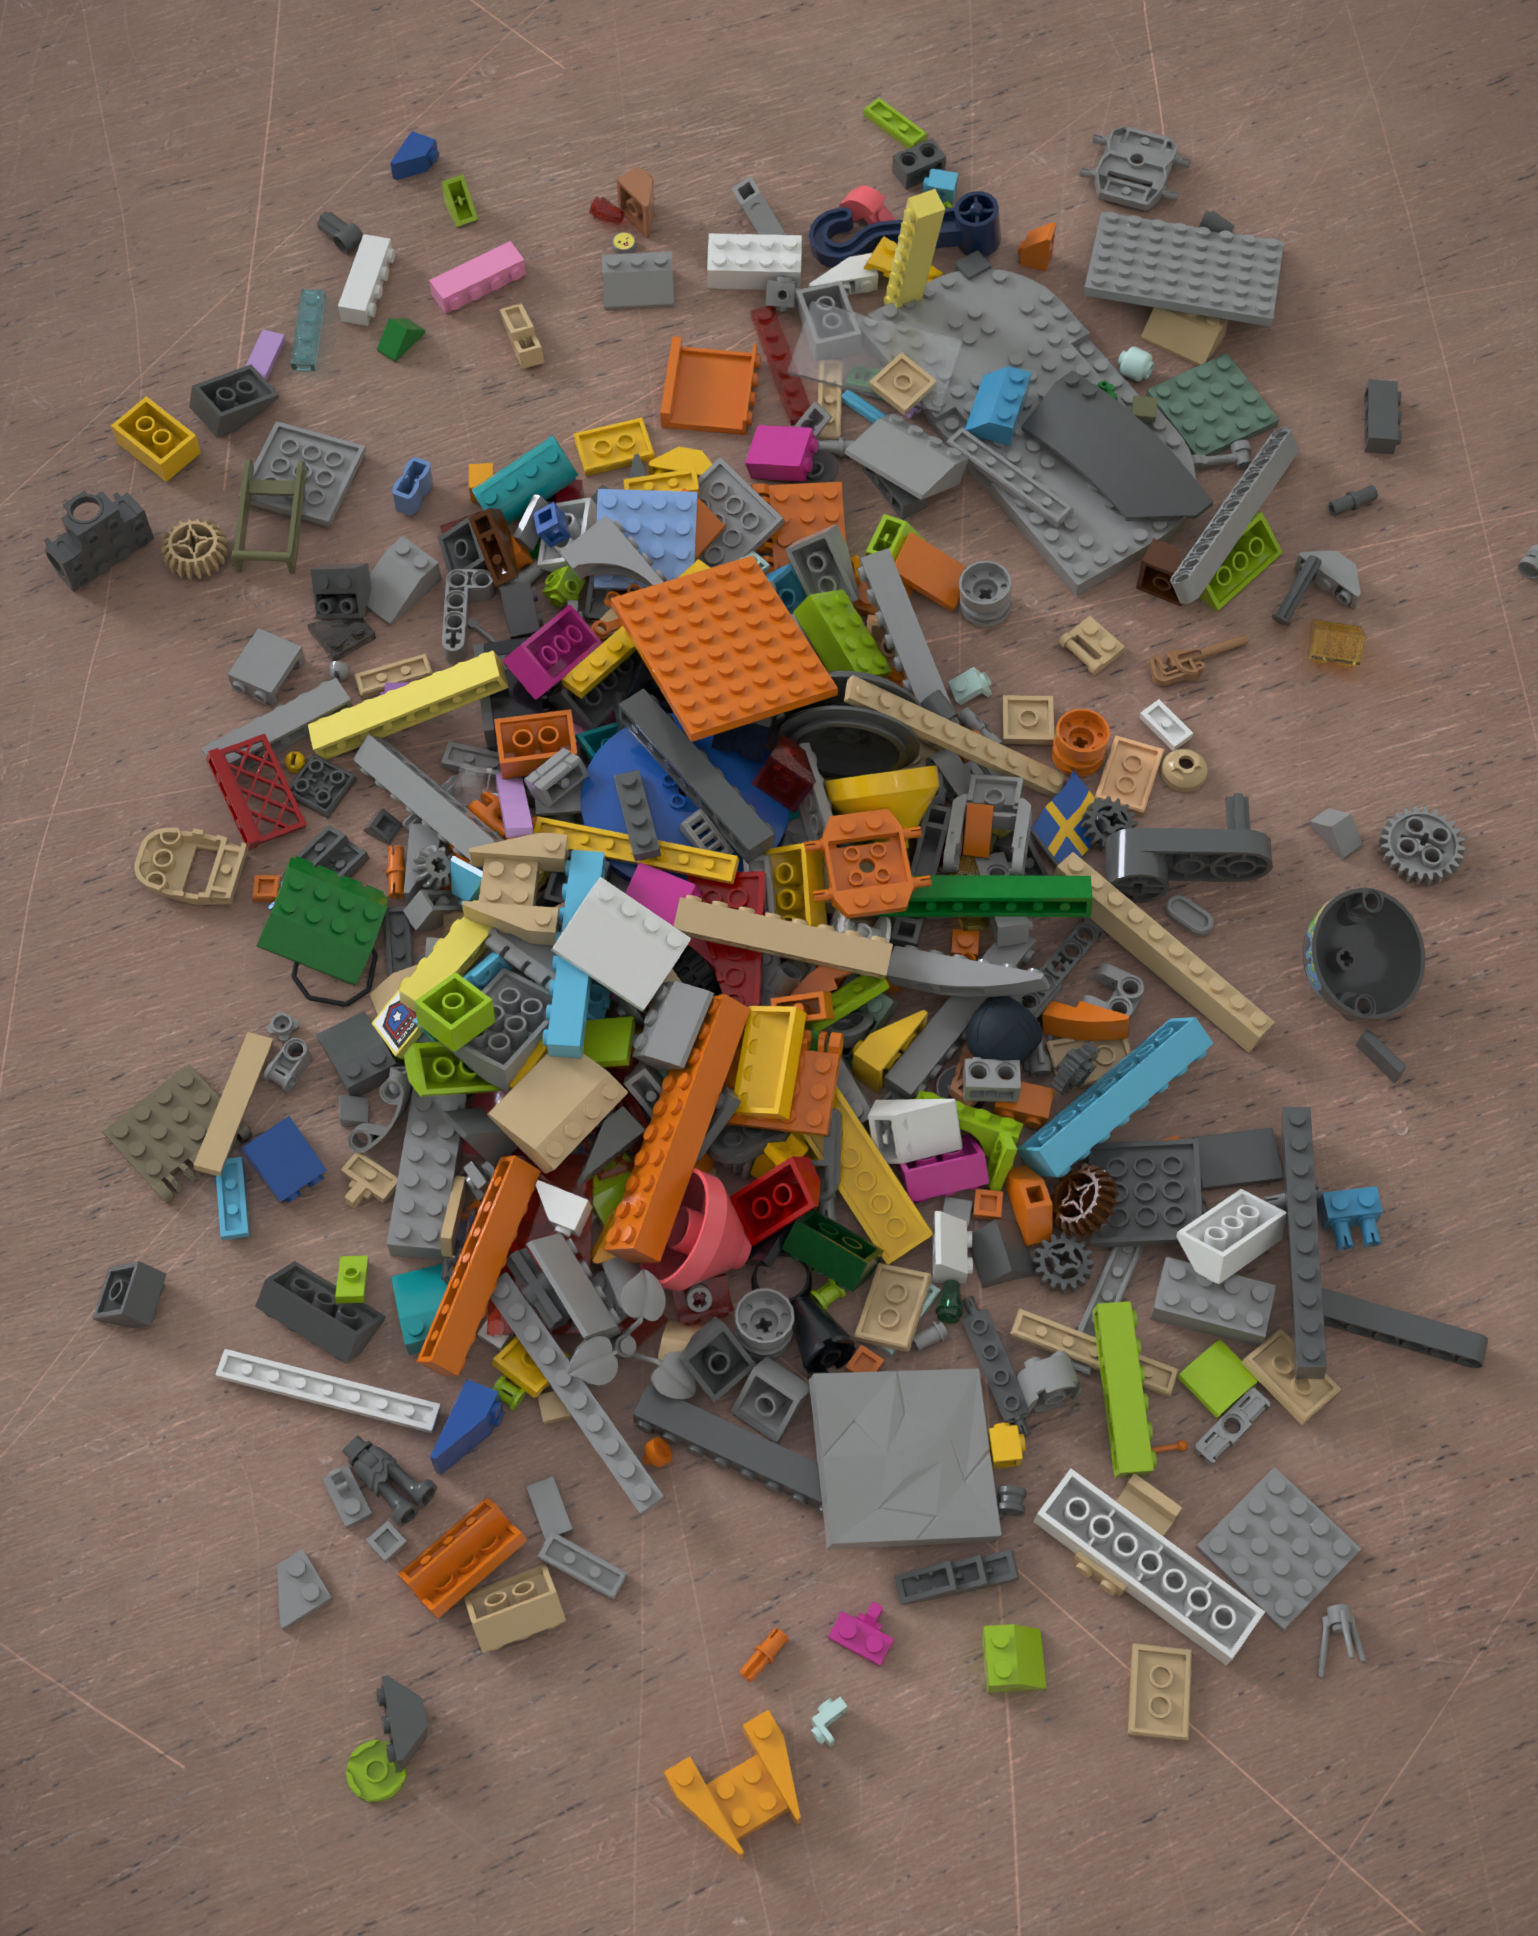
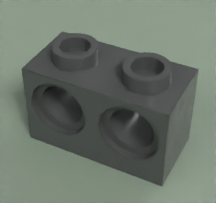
M930 139L893 155L892 172L907 190L923 183L925 177L929 178L931 168L945 171L946 156L935 141Z

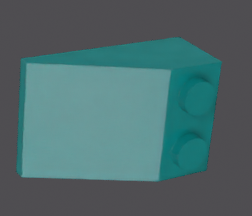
M446 1263L391 1276L399 1321L408 1355L421 1352L449 1283L444 1278Z

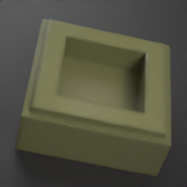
M1133 396L1131 413L1141 421L1155 423L1157 398Z

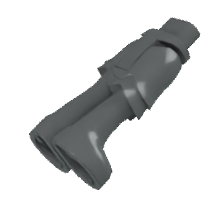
M356 1436L342 1451L349 1458V1464L355 1468L359 1477L369 1486L371 1492H374L377 1497L381 1495L394 1510L392 1519L400 1527L406 1525L417 1516L418 1508L411 1501L402 1497L390 1485V1478L420 1508L427 1506L437 1491V1485L433 1481L425 1479L420 1483L417 1482L397 1464L396 1459L382 1448L373 1445L370 1441L365 1442L359 1436Z

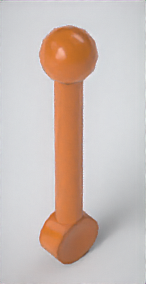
M1180 1440L1177 1444L1151 1447V1450H1155V1453L1177 1449L1185 1451L1188 1448V1444L1186 1441Z

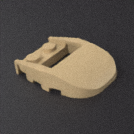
M179 828L157 829L147 835L142 841L134 870L144 887L155 894L192 905L233 904V897L249 850L246 843L242 842L241 846L231 844L227 837L218 834L217 837L209 835L200 829L193 828L192 832L180 831ZM197 849L218 852L205 893L192 894L184 892Z

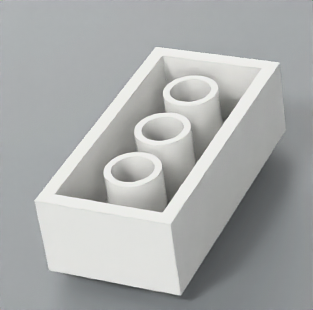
M709 233L708 289L766 290L768 279L777 280V276L791 277V281H796V287L801 288L802 235Z

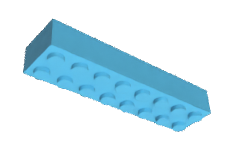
M1196 1017L1169 1019L1017 1148L1018 1154L1025 1164L1039 1176L1060 1178L1066 1175L1071 1170L1070 1166L1074 1162L1086 1158L1091 1153L1090 1149L1094 1145L1106 1141L1111 1136L1110 1132L1115 1127L1126 1124L1130 1120L1129 1115L1135 1110H1140L1147 1106L1150 1102L1149 1098L1167 1089L1170 1080L1183 1075L1188 1070L1187 1066L1191 1062L1203 1058L1207 1054V1049L1214 1043Z

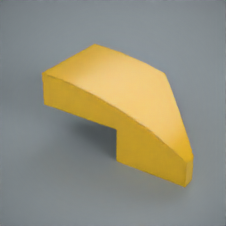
M791 1133L786 1141L768 1143L763 1152L778 1166L792 1156L803 1157L808 1150V1146L805 1145L806 1139L803 1134Z

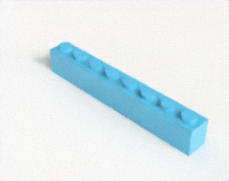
M572 850L571 860H566L565 876L569 877L568 884L563 883L562 900H565V907H560L559 923L562 924V930L557 931L556 941L600 877L605 878L606 861L604 852ZM554 955L552 970L556 972L555 980H550L549 996H553L552 1004H547L546 1021H549V1029H544L543 1046H547L549 1056L582 1058L592 978L559 955Z

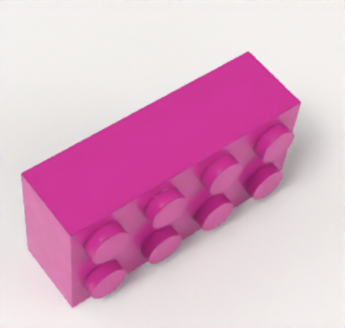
M569 604L502 661L532 697L537 700L598 648L602 641L573 606Z

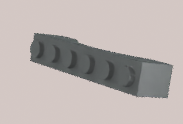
M930 803L922 820V837H918L910 870L911 875H937L947 839L952 808ZM896 917L890 944H893L892 951L894 946L904 947L905 945H911L918 948L926 917Z

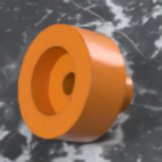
M655 1437L645 1444V1455L642 1456V1460L646 1465L653 1464L655 1467L662 1468L672 1461L671 1448L661 1437Z

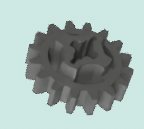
M1107 796L1104 801L1098 798L1086 808L1087 811L1082 815L1085 821L1081 824V827L1088 830L1084 837L1091 836L1090 844L1098 843L1099 850L1102 851L1108 836L1120 830L1135 828L1138 825L1137 821H1132L1131 819L1135 813H1128L1129 805L1121 806L1119 798L1115 802H1112L1110 796Z
M1089 1041L1088 1043L1085 1042L1078 1049L1074 1050L1072 1048L1055 1068L1058 1074L1053 1078L1052 1087L1061 1095L1063 1093L1066 1094L1073 1087L1077 1086L1079 1088L1095 1070L1096 1065L1093 1062L1098 1058L1099 1049Z
M1062 1233L1061 1239H1057L1052 1234L1050 1243L1043 1239L1040 1245L1041 1248H1036L1034 1255L1037 1258H1034L1032 1266L1038 1267L1035 1269L1034 1275L1042 1276L1040 1284L1042 1286L1047 1283L1051 1284V1292L1056 1287H1059L1061 1294L1065 1293L1066 1288H1069L1074 1293L1077 1288L1076 1284L1084 1287L1086 1284L1085 1278L1090 1279L1092 1271L1089 1269H1092L1094 1261L1088 1260L1092 1255V1251H1084L1086 1242L1083 1241L1078 1244L1076 1243V1236L1073 1235L1069 1240L1066 1238L1065 1233ZM1074 1252L1078 1255L1080 1260L1076 1259ZM1062 1260L1067 1262L1064 1266L1059 1265ZM1046 1266L1051 1269L1052 1274L1047 1270Z

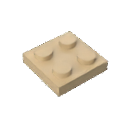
M902 352L869 381V388L903 415H906L937 385L936 379Z
M1003 695V744L1053 745V696Z

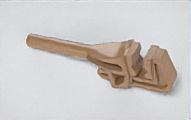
M1244 634L1202 649L1170 650L1165 653L1164 657L1167 665L1163 664L1162 658L1157 655L1149 660L1152 680L1158 686H1167L1182 680L1197 681L1198 675L1203 673L1205 664L1201 662L1202 659L1248 644L1247 636Z

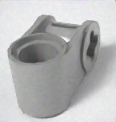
M299 1038L288 1040L275 1059L267 1066L263 1076L264 1079L268 1082L272 1080L282 1086V1090L287 1093L290 1092L312 1061V1056L306 1043ZM296 1051H303L299 1057H292Z

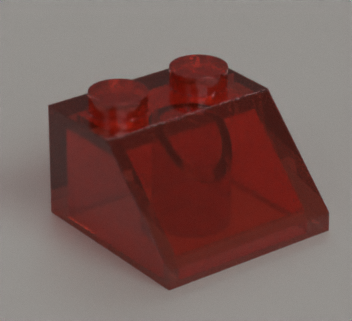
M783 736L751 784L795 813L816 783L806 751L795 742Z

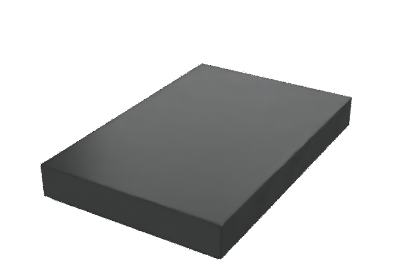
M1272 1127L1192 1137V1139L1199 1138L1201 1191L1279 1182L1284 1178Z

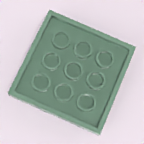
M1228 353L1149 388L1146 392L1147 397L1157 398V409L1182 436L1191 455H1217L1231 448V444L1235 441L1251 439L1278 426L1279 422L1277 416Z

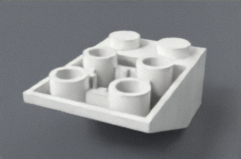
M955 1099L875 1100L868 1114L871 1138L888 1164H903L962 1149Z

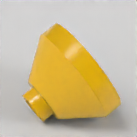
M937 765L824 781L826 796L829 798L833 810L838 815L888 809L904 828L918 827L940 787ZM888 838L871 840V844L875 842H887L889 840ZM908 839L905 842L906 848H909Z

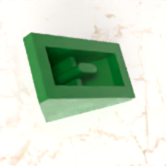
M389 318L378 344L377 352L396 363L426 333L425 329L407 318Z

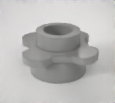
M279 1012L272 1018L271 1024H268L267 1031L269 1034L277 1035L281 1041L285 1042L290 1039V1034L293 1030L298 1029L299 1022L297 1019H291L285 1012Z

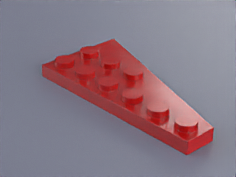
M764 871L736 872L733 884L687 875L688 881L697 885L703 891L701 902L712 904L713 901L727 903L728 908L739 910V907L754 909V914L765 916L767 874ZM706 941L722 994L728 995L748 1008L749 1006H762L764 953Z

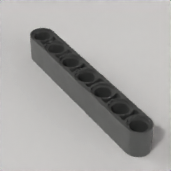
M1322 1288L1324 1325L1462 1366L1470 1368L1483 1367L1488 1338L1482 1334Z

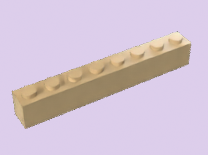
M686 895V898L680 897L674 927L688 937L883 980L887 976L893 944L887 943L886 938L871 936V939L860 937L861 933L852 930H845V933L834 931V927L824 924L813 927L809 926L808 922L802 919L793 918L792 922L781 920L782 916L775 913H766L765 916L754 914L755 910L747 907H739V910L728 908L727 903L713 901L712 904L701 902L702 898L693 895Z

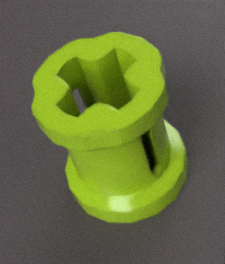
M828 1278V1282L818 1290H812L809 1293L825 1310L838 1298L846 1297L845 1290L838 1287L835 1283L836 1281Z
M501 1375L492 1388L498 1391L501 1401L508 1404L513 1412L520 1405L526 1394L525 1390L507 1381V1377ZM504 1390H506L507 1392L511 1393V1394L513 1395V1397H512L511 1395L507 1394L506 1392H504Z

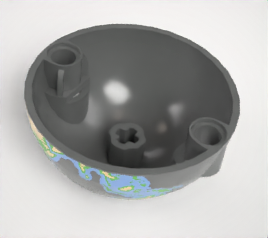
M1357 888L1335 896L1318 910L1308 925L1304 936L1302 960L1307 979L1315 993L1328 1006L1340 1012L1346 1020L1379 1019L1398 1013L1415 997L1424 976L1425 948L1419 927L1404 905L1383 891L1372 888Z

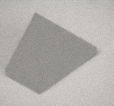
M814 401L794 427L812 428L815 438H817L832 419V416L817 401Z

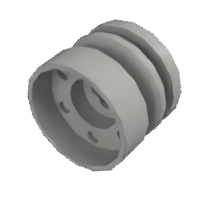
M988 560L977 561L969 565L962 572L959 579L961 613L965 620L974 626L983 628L994 627L1002 623L1010 614L1012 608L1011 576L1007 569L997 562Z
M769 1288L755 1289L745 1294L738 1302L735 1311L734 1335L753 1360L761 1362L767 1356L772 1360L783 1356L789 1349L793 1338V1307L787 1297L779 1291Z

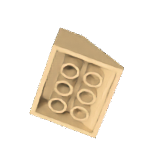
M547 1053L487 1115L546 1174L557 1168L622 1100L628 1091L608 1071L584 1053L582 1058L549 1056Z

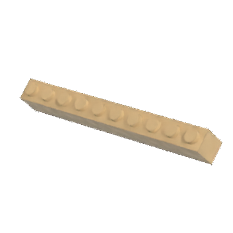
M1072 852L1056 867L1052 876H1091L1093 900L1091 917L1089 918L1243 1049L1250 1053L1266 1037L1275 1023L1269 1016L1078 855Z

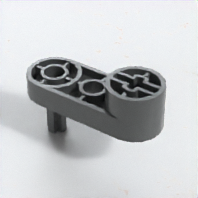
M1234 793L1233 796L1225 798L1227 829L1129 828L1108 836L1104 842L1106 880L1133 903H1146L1163 897L1169 890V881H1251L1265 876L1273 868L1271 839L1262 832L1250 829L1248 797H1243V793Z

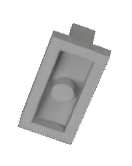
M348 1465L342 1469L338 1467L329 1472L330 1475L322 1478L347 1530L373 1517Z

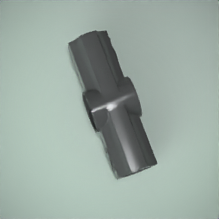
M526 1248L512 1253L507 1259L506 1264L520 1283V1289L533 1308L536 1307L551 1331L565 1325L571 1316L556 1295L545 1273L540 1271Z

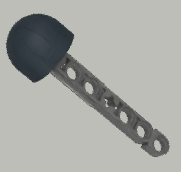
M1089 917L1083 918L1082 922L1075 927L1042 968H1036L1043 972L1049 981L1050 988L1048 991L1013 995L1011 998L1008 996L987 997L975 1011L966 1030L967 1046L973 1057L1001 1061L1020 1060L1021 1065L1042 1041V1030L1037 1018L1063 988L1061 983L1105 931ZM1082 931L1088 933L1091 940L1085 941L1081 939L1078 933ZM1071 948L1075 950L1077 957L1067 956L1064 949ZM1061 961L1063 963L1061 970L1055 972L1053 969ZM1025 998L1030 999L1034 1002L1035 1007L1027 1008L1022 1004L1021 1000Z

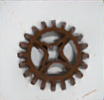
M1084 1163L1082 1166L1075 1164L1073 1170H1070L1065 1177L1059 1178V1184L1052 1186L1055 1190L1054 1194L1050 1195V1199L1053 1201L1052 1217L1057 1228L1068 1235L1081 1238L1084 1235L1092 1236L1094 1231L1101 1232V1225L1108 1224L1107 1218L1109 1215H1115L1112 1211L1113 1207L1119 1205L1115 1200L1119 1195L1115 1189L1117 1184L1109 1172L1094 1164Z

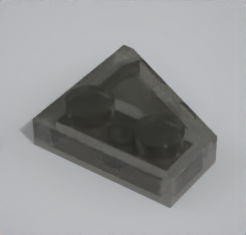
M363 617L343 618L307 625L309 632L332 661H339L376 639L375 632Z

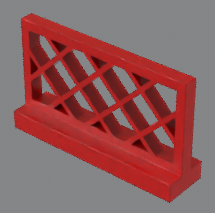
M266 734L220 750L216 748L208 751L206 760L242 840L248 846V850L255 849L259 844L306 827L307 824ZM262 742L266 751L263 759L249 753L252 745ZM234 752L244 757L240 766L237 767L228 763L225 755ZM246 758L261 763L257 774L242 769ZM263 765L274 769L276 773L274 781L259 776ZM239 774L254 779L250 790L238 785L237 778ZM256 781L271 786L267 797L252 792ZM273 788L284 791L287 797L284 804L269 799ZM250 796L264 802L260 813L249 809L247 802ZM267 803L282 809L277 820L263 815ZM284 810L294 814L298 823L289 826L280 822ZM260 819L275 825L272 833L261 836L257 827Z

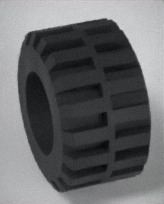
M687 945L672 969L682 983L714 993V996L720 994V986L715 973L705 959L695 949Z

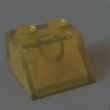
M1312 619L1308 648L1309 658L1318 664H1328V661L1338 662V666L1353 668V665L1360 666L1366 637L1362 626Z

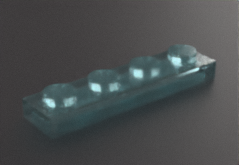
M301 289L290 363L292 370H316L326 300L325 290Z

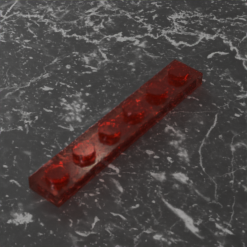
M774 306L751 310V319L790 425H796L810 407V403Z

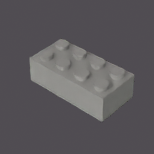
M1166 1257L1161 1269L1150 1319L1259 1347L1266 1336L1276 1285L1235 1274L1222 1283L1217 1284L1195 1272L1191 1263Z

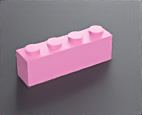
M509 241L429 280L432 297L443 312L447 314L525 276V261L512 242Z

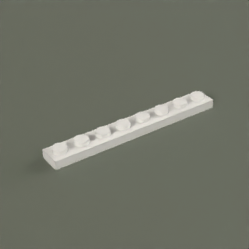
M224 1349L215 1374L221 1380L431 1434L434 1432L441 1411V1404L228 1349Z

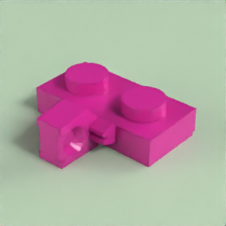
M872 1602L866 1615L859 1612L856 1618L841 1611L828 1636V1640L881 1667L894 1638L880 1632L883 1625L877 1621L883 1611V1606Z

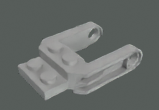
M971 775L968 794H962L953 800L944 850V872L958 873L965 834L968 803L994 806L992 829H1014L1012 867L1009 869V875L1024 876L1032 825V807L1028 801L1021 798L1023 791L1022 777Z

